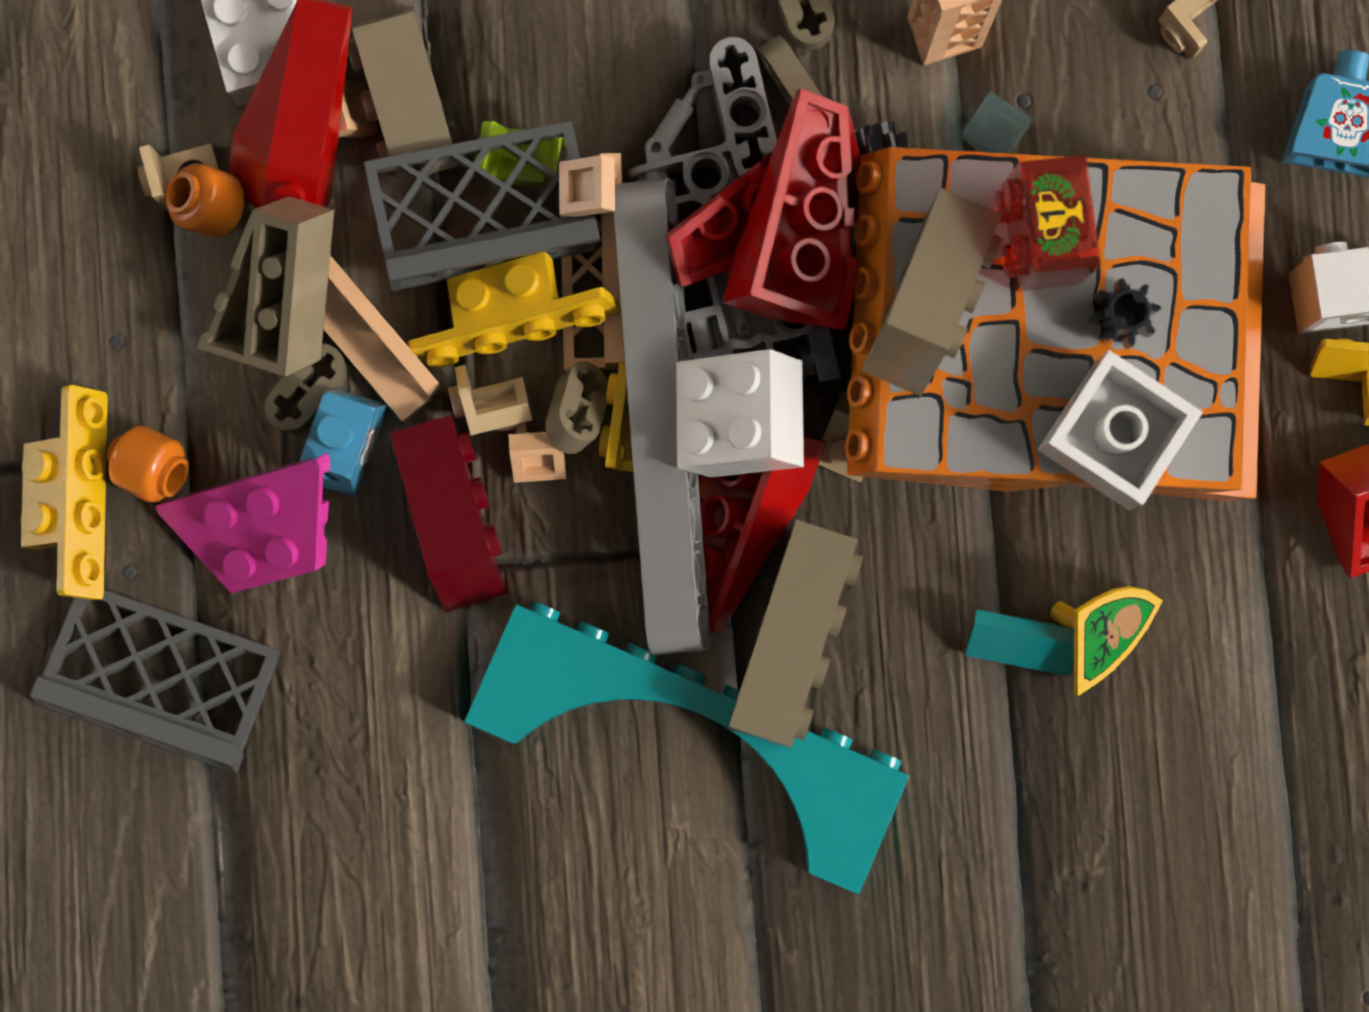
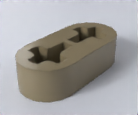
M776 0L787 33L795 45L802 49L815 50L827 44L832 36L835 23L829 0ZM808 5L814 20L823 19L824 22L819 26L818 35L811 36L808 29H798V26L803 21L801 6Z
M780 35L756 49L762 66L789 107L798 89L802 88L822 96L792 49Z
M322 344L321 360L325 361L329 356L335 358L331 363V367L336 373L330 380L321 376L309 388L306 384L315 374L314 368L309 365L286 377L283 376L269 392L265 400L264 411L267 420L272 426L284 433L294 434L303 431L315 419L325 390L341 388L347 378L348 366L345 358L336 348L329 344ZM303 389L306 394L297 405L298 409L302 412L301 416L296 421L291 417H287L281 422L278 418L281 416L282 410L277 406L278 402L283 397L288 401L294 400Z
M578 362L567 370L556 383L546 419L545 430L552 444L567 454H577L596 439L600 432L607 405L608 379L602 370L594 364ZM582 391H583V394L586 396L585 399H584L583 397H581ZM570 417L575 418V419H574V422H572L569 418H570Z

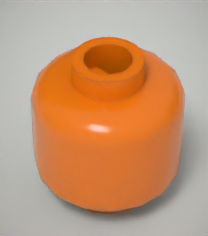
M194 163L184 167L171 178L166 188L165 202L171 220L179 228L203 236L219 238L231 232L242 218L245 209V193L241 182L233 174L208 165Z
M138 425L129 429L124 435H118L111 442L107 450L106 458L109 463L108 471L112 483L117 488L146 502H158L166 497L174 496L182 488L188 476L189 464L185 457L184 447L176 439L148 426Z

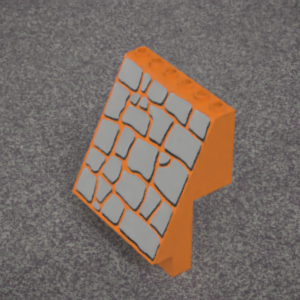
M888 147L860 156V166L856 175V185L859 190L858 219L854 227V239L857 244L858 278L853 295L854 321L849 337L852 350L851 380L847 389V399L850 404L849 434L845 442V454L848 459L847 475L1004 492L1069 485L1094 488L1037 449L1095 360L1110 350L1203 412L1150 494L1220 502L1256 499L1265 184L1251 182V167ZM1045 173L1050 175V180H1054L1052 174H1055L1057 176L1056 181L1058 182L1059 174L1062 177L1061 183L1063 185L1064 178L1067 180V185L1070 181L1071 188L1068 190L1071 194V190L1074 189L1071 201L1069 195L1067 198H1063L1064 194H1068L1066 189L1063 193H1059V190L1064 188L1061 184H1059L1058 190H1055V186L1058 183L1053 182L1054 186L1051 189L1067 207L1071 208L1072 203L1073 208L1077 203V199H1082L1085 224H1080L1077 218L1071 217L1066 226L1062 227L1059 238L1053 240L1056 243V248L1061 247L1056 240L1061 241L1062 246L1066 245L1061 240V237L1065 238L1068 243L1071 238H1067L1065 234L1068 233L1072 237L1073 232H1069L1067 228H1072L1074 231L1075 225V229H1078L1080 235L1076 231L1074 233L1078 237V243L1075 242V247H1073L1071 241L1069 243L1071 251L1068 252L1067 245L1065 246L1066 253L1063 254V248L1059 249L1060 254L1057 257V249H1054L1052 255L1049 254L1051 250L1049 247L1047 251L1041 250L1047 244L1046 240L1043 239L1042 231H1038L1037 214L1034 203L1038 201L1037 192H1039V185L1037 187L1033 185V182L1038 181L1039 184L1043 181L1039 180L1040 176L1044 177L1045 181L1048 180ZM1052 181L1047 182L1048 188L1046 190H1050V184L1052 183ZM940 188H943L1001 213L994 234L1003 239L991 267L987 268L981 265L976 279L985 282V286L972 313L963 311L959 325L966 327L967 332L956 357L953 359L945 355L924 392L919 396L861 371V367L882 326L881 320L887 307L891 304L902 277L901 273L926 214ZM1036 188L1035 194L1032 195L1033 189ZM1043 195L1044 200H1053L1052 196ZM1057 229L1048 230V235L1056 234ZM1038 238L1042 239L1044 244L1039 243ZM1048 240V241L1050 242V244H1051L1050 247L1055 248V247L1052 245L1051 240ZM1120 278H1124L1127 285L1130 284V289L1134 290L1147 284L1149 287L1148 293L1145 296L1149 303L1154 302V304L1161 305V310L1149 317V320L1153 321L1151 325L1156 330L1155 333L1149 338L1143 337L1140 334L1135 336V345L1126 350L1122 343H1119V338L1113 337L1108 342L1101 343L1104 331L1100 324L1095 325L1088 321V318L1101 310L1097 307L1098 303L1094 299L1095 294L1100 290L1107 291L1108 293L1114 292V284ZM1115 302V317H1124L1127 326H1134V312L1125 311L1122 302Z

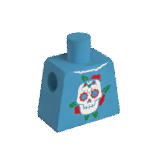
M1356 50L1339 51L1335 75L1318 73L1308 83L1281 163L1369 178V81H1366L1369 55L1367 53Z
M340 388L325 390L300 459L302 461L328 453L331 462L330 470L323 474L324 489L356 499L388 409L387 404Z

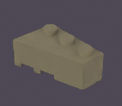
M415 7L354 23L352 27L354 38L349 39L348 54L353 70L364 69L369 90L361 92L369 123L379 120L384 136V141L376 143L379 158L453 144L431 70L432 67L419 29ZM451 159L439 161L430 174L457 167L458 163ZM426 164L413 166L412 168L421 173ZM399 169L393 170L397 183L413 179Z
M940 188L926 214L901 273L902 277L891 304L887 307L881 320L882 326L878 336L864 360L861 371L921 396L945 355L953 359L956 357L967 332L966 327L959 325L963 311L965 310L970 313L974 311L985 286V282L976 279L981 265L987 268L991 267L1003 239L994 234L1001 213Z
M289 196L252 210L230 264L233 272L225 291L219 293L213 306L217 310L209 331L201 335L197 345L198 349L284 377L321 360L334 219L333 209Z

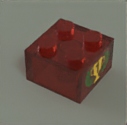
M1086 155L1019 162L1002 183V190L996 191L995 194L996 212L1001 213L999 223H1007L1009 244L1003 245L1002 248L1005 276L1007 278L1014 277L1015 292L1079 285L1101 266Z

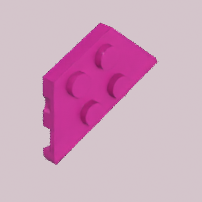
M328 453L169 499L155 507L164 521L230 593L313 572L326 564L327 540L324 535V526L328 521L329 501L322 499L323 474L330 470L331 460Z

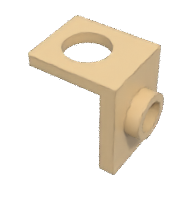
M150 144L139 147L143 165L137 167L144 194L146 197L152 196L165 210H168L165 202L167 185L171 178L179 173L184 164L198 161L204 165L219 169L211 144L160 157Z

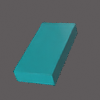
M976 610L966 641L965 656L1069 676L1074 663V628Z

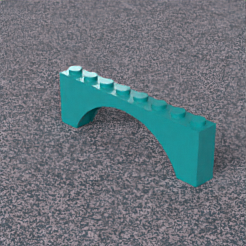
M531 600L528 609L517 604L515 605L464 721L501 739L517 744L537 727L573 709L614 700H643L682 707L701 714L728 728L739 690L726 685L722 694L703 686L706 679L704 674L678 663L674 672L666 670L654 664L658 655L651 654L649 650L630 642L625 651L605 643L609 633L580 621L576 630L557 622L561 612ZM825 727L820 736L807 731L804 741L794 738L789 749L730 730L759 754L784 787L795 809L801 827L806 851L807 871L814 876L859 895L910 776L898 771L902 761L876 749H872L869 758L849 749L853 741L852 739Z

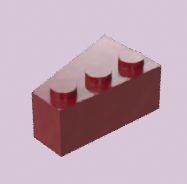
M449 415L390 433L427 574L445 611L450 612L506 595L495 557L503 554L494 523L486 526L482 509L490 507L481 477L472 479L468 463L477 461L468 430L458 433L453 418Z

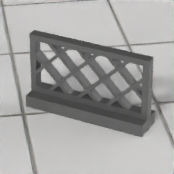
M572 121L364 161L391 292L447 281L451 277L542 251L549 254L552 259L597 250L600 236L596 218H593V215L558 218L543 208V205L557 184L559 185V170L556 173L531 157L541 141L563 137L567 157L564 161L579 159L580 155ZM530 144L525 152L516 147ZM503 149L519 159V162L505 183L480 168V165L490 151ZM478 154L474 162H471L464 157ZM451 159L468 170L453 193L428 178L439 161ZM426 164L421 173L412 168L413 166ZM526 164L551 180L537 203L511 187ZM399 169L416 181L401 203H398L381 192L378 173ZM474 174L499 190L485 213L459 198ZM422 185L447 200L432 224L407 208ZM505 195L531 210L520 227L507 229L491 218ZM384 204L395 210L388 222ZM454 205L479 220L469 237L454 239L439 229V226ZM402 215L427 231L417 247L399 251L393 250L390 232ZM537 215L546 220L545 222L531 224ZM485 225L495 231L480 234ZM433 235L443 241L427 245Z
M104 590L103 598L96 601L109 605L117 622L88 635L81 621L88 599L74 598L42 678L37 676L30 697L35 703L49 710L237 774L244 758V747L281 654L280 651ZM118 608L133 613V615L122 619ZM147 618L159 622L166 640L137 652L127 627ZM167 625L183 632L172 636ZM78 628L82 638L71 643ZM121 630L132 655L103 668L92 643ZM196 635L208 639L216 657L187 670L176 645ZM217 643L232 647L233 649L221 653ZM86 646L97 671L78 680L58 675L65 656ZM171 648L181 673L152 685L142 660ZM244 653L265 659L258 678L238 687L236 686L226 661ZM136 663L147 688L127 698L114 694L107 676ZM221 665L232 690L202 703L191 678ZM101 680L105 690L90 686V684ZM186 681L197 706L178 715L165 712L157 693ZM253 690L246 706L241 695ZM151 697L156 708L139 702ZM236 698L243 716L235 736L214 729L207 710ZM201 714L206 725L188 719Z

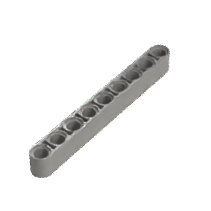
M670 178L615 184L614 221L647 643L653 655L701 652L708 649L710 625L698 474L677 468L676 362L689 360L684 289L678 284L665 237L668 232L679 225L676 194Z

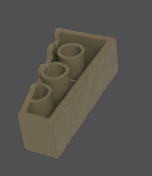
M796 519L787 541L786 551L777 572L769 604L764 613L754 644V650L750 657L727 729L787 749L791 748L794 738L804 741L814 711L804 706L810 688L821 689L830 662V658L821 656L827 635L835 638L838 637L847 607L838 604L844 584L854 586L863 560L862 555L854 553L858 539Z

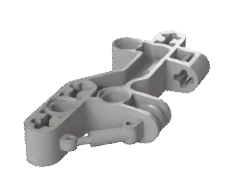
M727 37L720 40L712 48L709 57V70L698 71L692 75L691 87L682 100L676 99L653 136L646 141L645 156L647 163L634 167L627 172L628 180L633 182L668 178V175L683 173V189L686 195L676 197L678 213L698 210L750 169L747 168L750 157L748 144L757 141L756 151L759 161L770 154L776 146L777 138L756 53L746 40L738 37ZM734 58L735 63L741 65V87L733 90L731 72L729 68L724 67L725 59ZM712 89L725 142L719 146L671 157L668 149L694 111L691 104L699 92ZM739 106H749L758 113L759 120L751 126L742 127L732 121L730 114ZM702 167H709L719 173L721 180L711 189H702L693 183L691 179L693 173ZM671 180L676 191L678 189L676 181ZM731 269L705 278L711 306L685 312L687 330H691L696 353L692 352L687 332L689 360L753 352L759 349L774 350L799 344L804 341L807 330L815 328L813 325H805L800 329H790L779 320L768 319L723 303Z

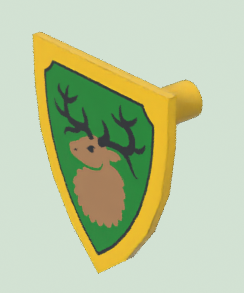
M1127 586L1111 589L1094 597L1077 609L1063 601L1057 602L1052 607L1050 618L1064 627L1074 628V695H1081L1119 666L1147 631L1163 600L1146 589Z

